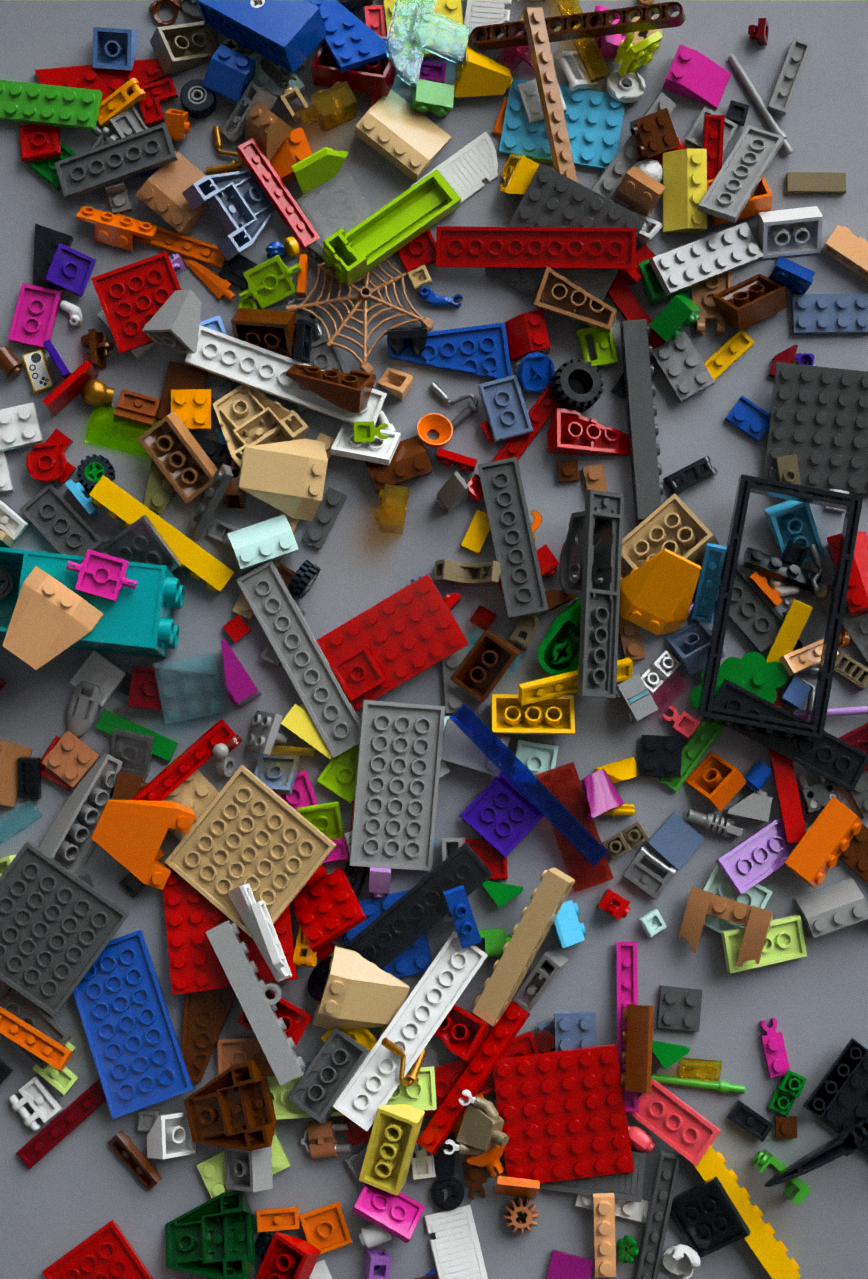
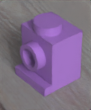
M365 1249L364 1277L366 1279H389L392 1257L387 1250Z

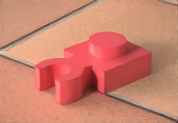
M669 706L668 710L673 713V716L668 717L663 714V720L668 723L673 722L672 729L689 740L701 722L685 711L679 715L675 707Z

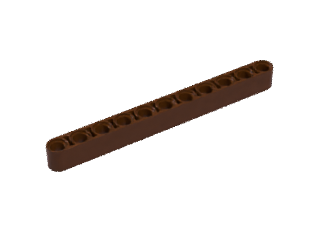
M673 1L545 18L550 43L678 27L684 23L686 16L682 5L679 2ZM674 12H680L677 16L671 17ZM659 14L657 19H651L653 15ZM634 17H640L636 22H632ZM620 19L617 24H612L614 20ZM524 21L478 26L472 30L470 35L475 46L481 51L529 45ZM595 22H600L598 26L592 27ZM576 24H581L578 29H573ZM561 26L559 31L554 32L556 27ZM523 31L520 36H516L518 32ZM499 34H504L503 37L497 39ZM481 36H485L482 41H478Z

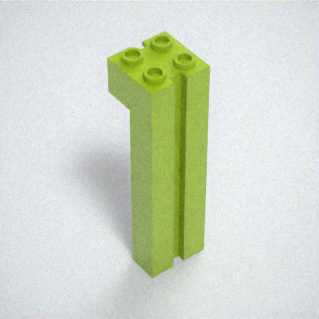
M436 169L347 233H345V229L342 227L323 241V260L329 268H335L337 279L341 283L344 282L348 287L458 209L461 198Z

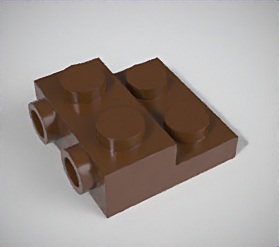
M667 108L630 122L631 135L636 139L637 152L643 160L680 146Z

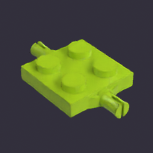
M278 254L243 273L248 282L249 289L238 293L239 297L243 301L253 296L263 309L297 292L292 275L302 271L299 263L288 268L284 265Z

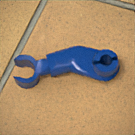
M423 286L419 290L420 297L434 307L448 306V304H453L456 308L461 307V303L454 302L455 299H463L460 294H456L453 297L439 296L427 286Z

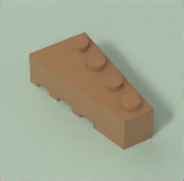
M548 266L546 267L534 303L535 308L611 332L617 310L589 294L581 287H578L564 276L556 273Z

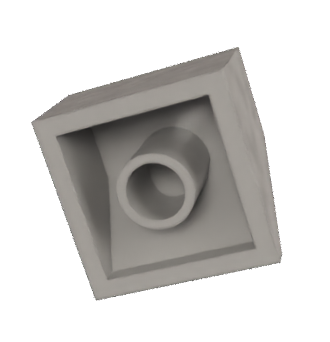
M271 1146L253 1151L224 1147L226 1189L252 1193L273 1189Z

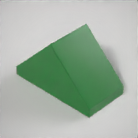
M485 881L482 884L498 908L523 891L521 886Z
M652 1040V1053L664 1069H667L690 1051V1048L687 1046Z

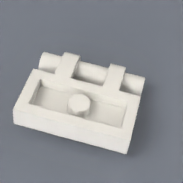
M37 1076L18 1090L23 1098L19 1100L14 1094L8 1099L13 1105L12 1109L21 1115L25 1120L23 1123L27 1127L29 1126L33 1132L41 1127L36 1121L38 1117L45 1123L62 1109ZM27 1102L35 1111L32 1115L24 1106Z

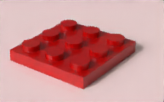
M341 867L298 894L291 902L307 942L314 952L367 919Z

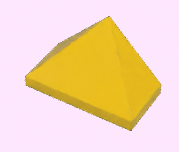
M634 756L595 768V771L604 769L612 784L640 776Z

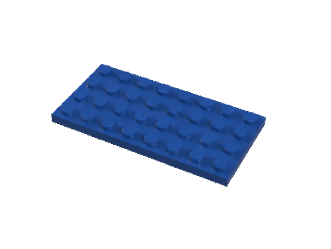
M138 930L111 940L77 985L73 995L112 1119H116L192 1091L194 1088L143 931Z

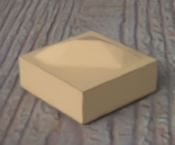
M425 264L407 273L415 292L419 291L423 286L434 284Z

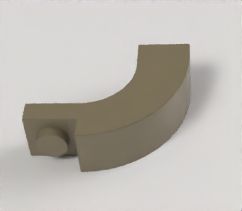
M447 559L435 561L433 581L464 586H495L501 575L500 562L464 563Z

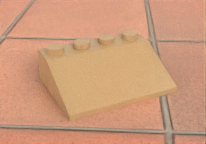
M392 89L387 97L382 96L356 124L354 131L358 138L414 182L421 177L452 138L421 112L411 109L410 104Z
M674 493L622 539V557L632 569H638L645 564V561L666 548L695 563L705 554L707 543L717 544L718 541L711 531Z

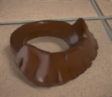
M156 0L154 3H151L149 11L158 23L170 25L177 20L182 6L179 0ZM164 4H169L174 11V16L169 21H163L159 18V10Z

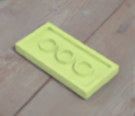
M800 915L772 920L759 964H756L755 960L742 961V967L736 966L746 930L745 926L721 931L727 972L730 974L807 956Z
M274 1132L271 1145L272 1175L291 1165L276 1132ZM224 1151L196 1165L211 1198L224 1192L236 1191L226 1189Z

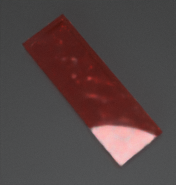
M570 762L534 775L568 875L576 880L573 885L574 892L614 879L594 820H589L588 818L590 809L588 804L585 803V794L574 763Z

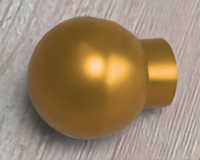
M91 379L83 385L81 395L83 400L93 407L101 406L104 403L112 404L115 388L108 387L107 384L99 379Z

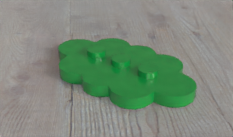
M749 652L742 659L729 657L719 667L714 698L723 680L727 679L773 704L777 697L776 688L783 686L787 682L789 675L782 663L777 661L767 663L764 656L757 652ZM705 669L702 671V675H701V681H702V683H703V678H704ZM702 684L694 687L689 696L690 703L697 710Z

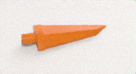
M181 258L219 300L224 296L230 301L234 300L236 295L229 290L232 286L229 281L221 278L193 259Z

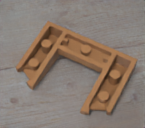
M692 887L678 938L681 940L684 937L692 945L690 950L696 953L707 915L745 926L746 930L736 966L742 967V961L755 960L756 964H759L774 913Z

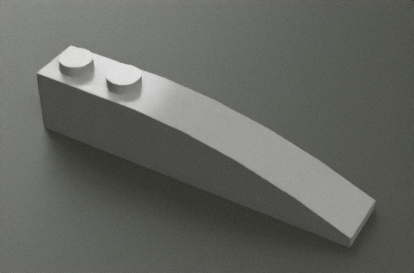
M107 753L91 768L73 791L38 848L76 876H79L96 845V842L91 839V835L107 799L111 800V789L116 785L118 773L123 763Z

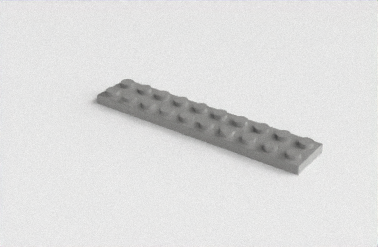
M270 560L236 580L332 757L336 758L359 745L361 721L274 562Z

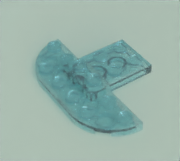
M396 0L386 39V52L388 60H391L396 69L395 73L412 87H415L418 83L425 50L458 65H461L464 61L471 28L435 12L437 0Z

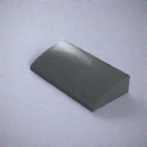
M335 1027L287 1099L318 1122L325 1124L335 1109L332 1106L371 1051Z

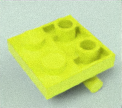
M657 31L637 44L632 45L634 34L628 33L626 38L621 41L614 59L616 63H621L617 72L623 77L629 73H635L642 65L647 66L653 60V54L659 49V43L663 36Z

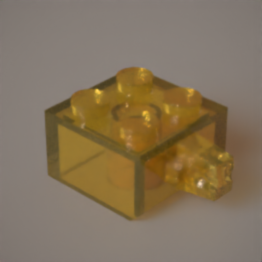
M347 81L343 83L337 82L327 90L315 92L311 96L312 105L300 112L305 126L318 122L320 129L324 131L333 129L358 117L357 101Z
M385 484L384 490L380 489L379 505H381V509H377L375 518L376 525H379V531L403 535L409 501V488Z

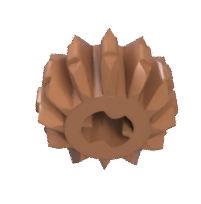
M518 1197L517 1204L511 1199L510 1203L513 1207L505 1206V1210L509 1213L503 1214V1218L508 1220L505 1223L506 1227L513 1225V1233L519 1228L521 1235L524 1234V1228L531 1232L530 1224L534 1226L538 1224L536 1220L532 1219L539 1217L538 1212H533L537 1208L536 1205L529 1206L530 1199L528 1198L524 1204L522 1197ZM520 1211L522 1214L525 1212V1219L523 1220L520 1218L516 1219L518 1217L517 1213Z

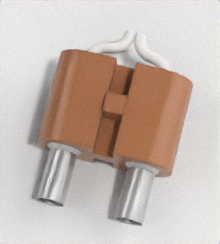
M327 1120L325 1124L318 1121L308 1122L304 1138L301 1139V1145H305L312 1159L338 1157L339 1152L351 1151V1144L338 1145V1139H336L337 1131L349 1129L348 1122L335 1123L334 1120ZM307 1133H308V1140L310 1139V1142H311V1144H310L309 1146H308V1144H307L306 1142H303V1141H305V1140L307 1139Z

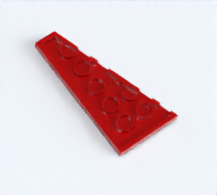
M158 58L135 60L132 71L92 68L93 64L35 70L40 84L101 90L103 93L102 101L132 78L138 80L139 87L166 78Z

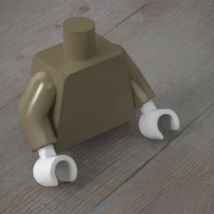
M463 1090L462 1094L469 1099L459 1098V1103L467 1106L456 1140L459 1144H455L451 1139L446 1140L445 1144H451L453 1148L451 1150L444 1149V1153L451 1155L454 1151H458L459 1154L478 1155L495 1149L497 1144L505 1147L509 1141V1136L501 1132L504 1120L499 1116L493 1103L478 1096L472 1097V1093L469 1090Z

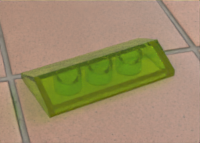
M105 405L94 407L88 422L86 442L151 459L137 440L138 437L151 427L114 418L113 413L116 408ZM155 419V420H154V423H153V426H154L156 423H158L160 420Z

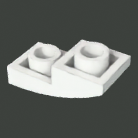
M667 650L641 676L650 695L681 664Z

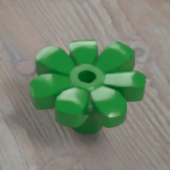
M625 1235L623 1239H619L617 1245L620 1247L617 1249V1255L620 1256L619 1261L622 1263H632L634 1261L633 1255L637 1256L639 1254V1248L636 1246L637 1242L631 1236Z

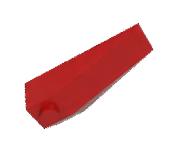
M556 408L547 433V453L560 455L629 456L628 434L610 426L606 427L593 418L589 419L581 415L576 410Z
M455 1004L435 1032V1035L441 1039L449 1051L469 1061L485 1042L493 1026Z

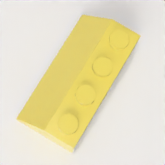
M687 148L662 153V184L667 188L662 194L663 233H702L707 229V213L698 211V208L707 192V149Z
M406 1104L378 1107L359 1181L398 1196L407 1179L425 1114L424 1111Z

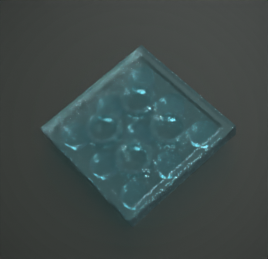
M214 652L153 664L165 725L226 713Z

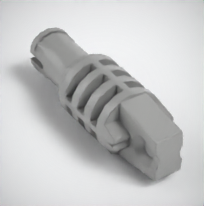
M691 809L687 813V821L703 826L706 831L727 838L730 837V834L742 836L743 829L735 826L734 820L713 813L704 814Z

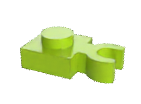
M354 421V442H375V436L381 439L389 438V435H383L380 432L381 428L388 427V424L382 423L378 427H374V421Z

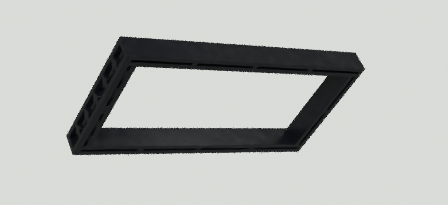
M743 474L739 477L697 717L702 718V722L714 723V720L721 721L722 725L727 727H734L737 724L742 725V729L748 731H755V728L763 729V733L775 735V732L783 733V737L791 739L800 736L804 737L803 741L812 743L823 739L863 502L862 496ZM750 493L846 510L810 725L713 707Z

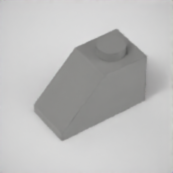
M755 791V794L747 795L726 809L725 814L768 822L773 797H768L766 792Z

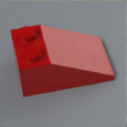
M268 989V998H275L276 993ZM281 997L276 1003L278 1010L275 1013L278 1019L282 1017L287 1029L284 1031L287 1037H292L295 1045H297L313 1016L284 997ZM243 1011L237 1023L253 1031Z

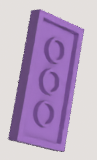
M780 816L715 861L737 894L741 895L782 867L798 843L786 844Z

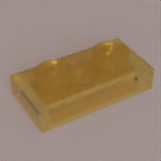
M679 1059L677 1078L719 1081L722 1062L718 1060Z

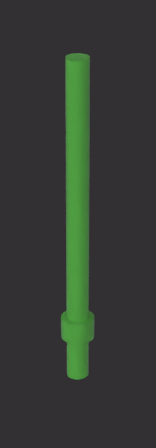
M651 1074V1079H655L661 1084L716 1090L722 1094H728V1092L745 1093L744 1085L729 1084L728 1081L712 1082Z

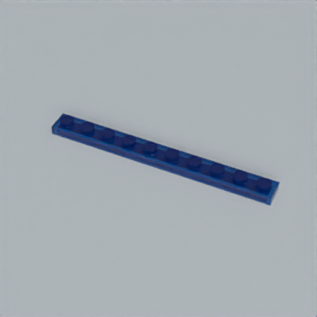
M465 703L449 717L591 866L594 867L608 853Z

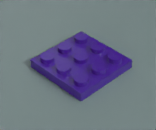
M501 771L499 777H495L460 814V818L499 854L506 858L547 812Z

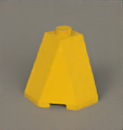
M465 45L456 69L458 70L456 75L458 81L454 80L453 82L455 86L454 97L504 95L506 89L511 87L513 81L510 69Z
M510 154L501 173L504 184H500L499 191L507 194H525L540 164L523 155Z

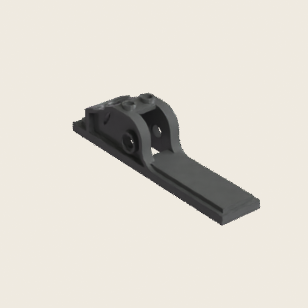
M591 489L586 490L585 511L572 513L566 540L560 553L559 583L563 592L577 595L581 603L577 696L615 699L624 495Z

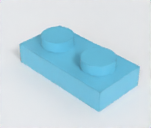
M70 479L65 483L92 518L99 514L95 509L98 506L91 502L92 497L87 499L83 494L86 490L79 481L74 483Z

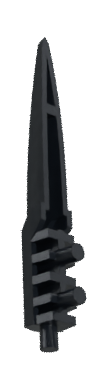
M868 1118L841 1131L837 1138L788 1166L768 1180L764 1186L771 1187L794 1179L843 1155L847 1157L855 1149H861V1143L868 1145Z

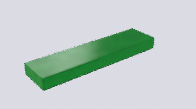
M105 709L95 728L110 735H113V730L118 728L153 736L155 740L152 754L169 762L178 745L173 740Z

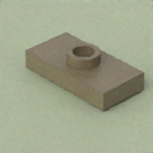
M797 454L776 457L779 481L801 485Z

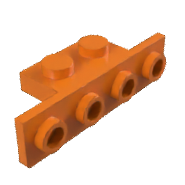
M82 206L76 215L77 220L95 224L94 241L132 251L134 248L135 235L152 240L158 229V226L148 222L118 216L111 212L96 210L92 207Z

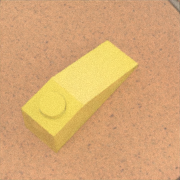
M302 703L300 706L294 704L281 724L331 760L333 757L305 705Z

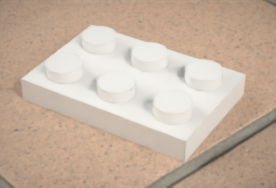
M343 422L331 447V455L389 466L401 440V433L381 429V434L389 435V438L381 439L375 436V442H354V425Z

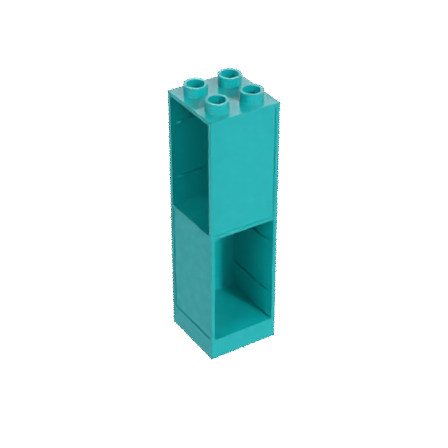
M0 547V568L7 570L13 578V589L9 596L0 600V640L5 639L23 582L34 567L37 566L104 614L92 632L69 648L166 658L167 648L177 649L179 625H175L174 619H171L173 608L182 609L185 587L180 585L179 578H175L167 566L129 562L126 578L138 581L137 588L134 590L123 586L117 602L75 589L78 581V572L67 570V563L71 561L81 564L85 559L84 556Z

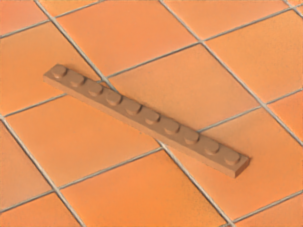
M525 8L522 10L554 170L578 183L543 8Z
M602 463L582 467L586 490L608 492ZM621 557V577L624 578L627 576L624 559ZM619 614V638L624 659L630 658L632 661L645 659L639 626L622 618Z

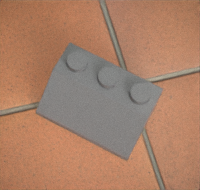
M853 878L794 898L809 938H816L868 919L866 900Z

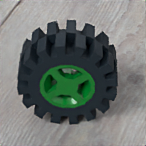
M92 454V457L88 455L86 460L82 459L80 461L81 465L77 467L78 480L88 491H92L103 475L112 482L115 479V470L112 464L102 455Z

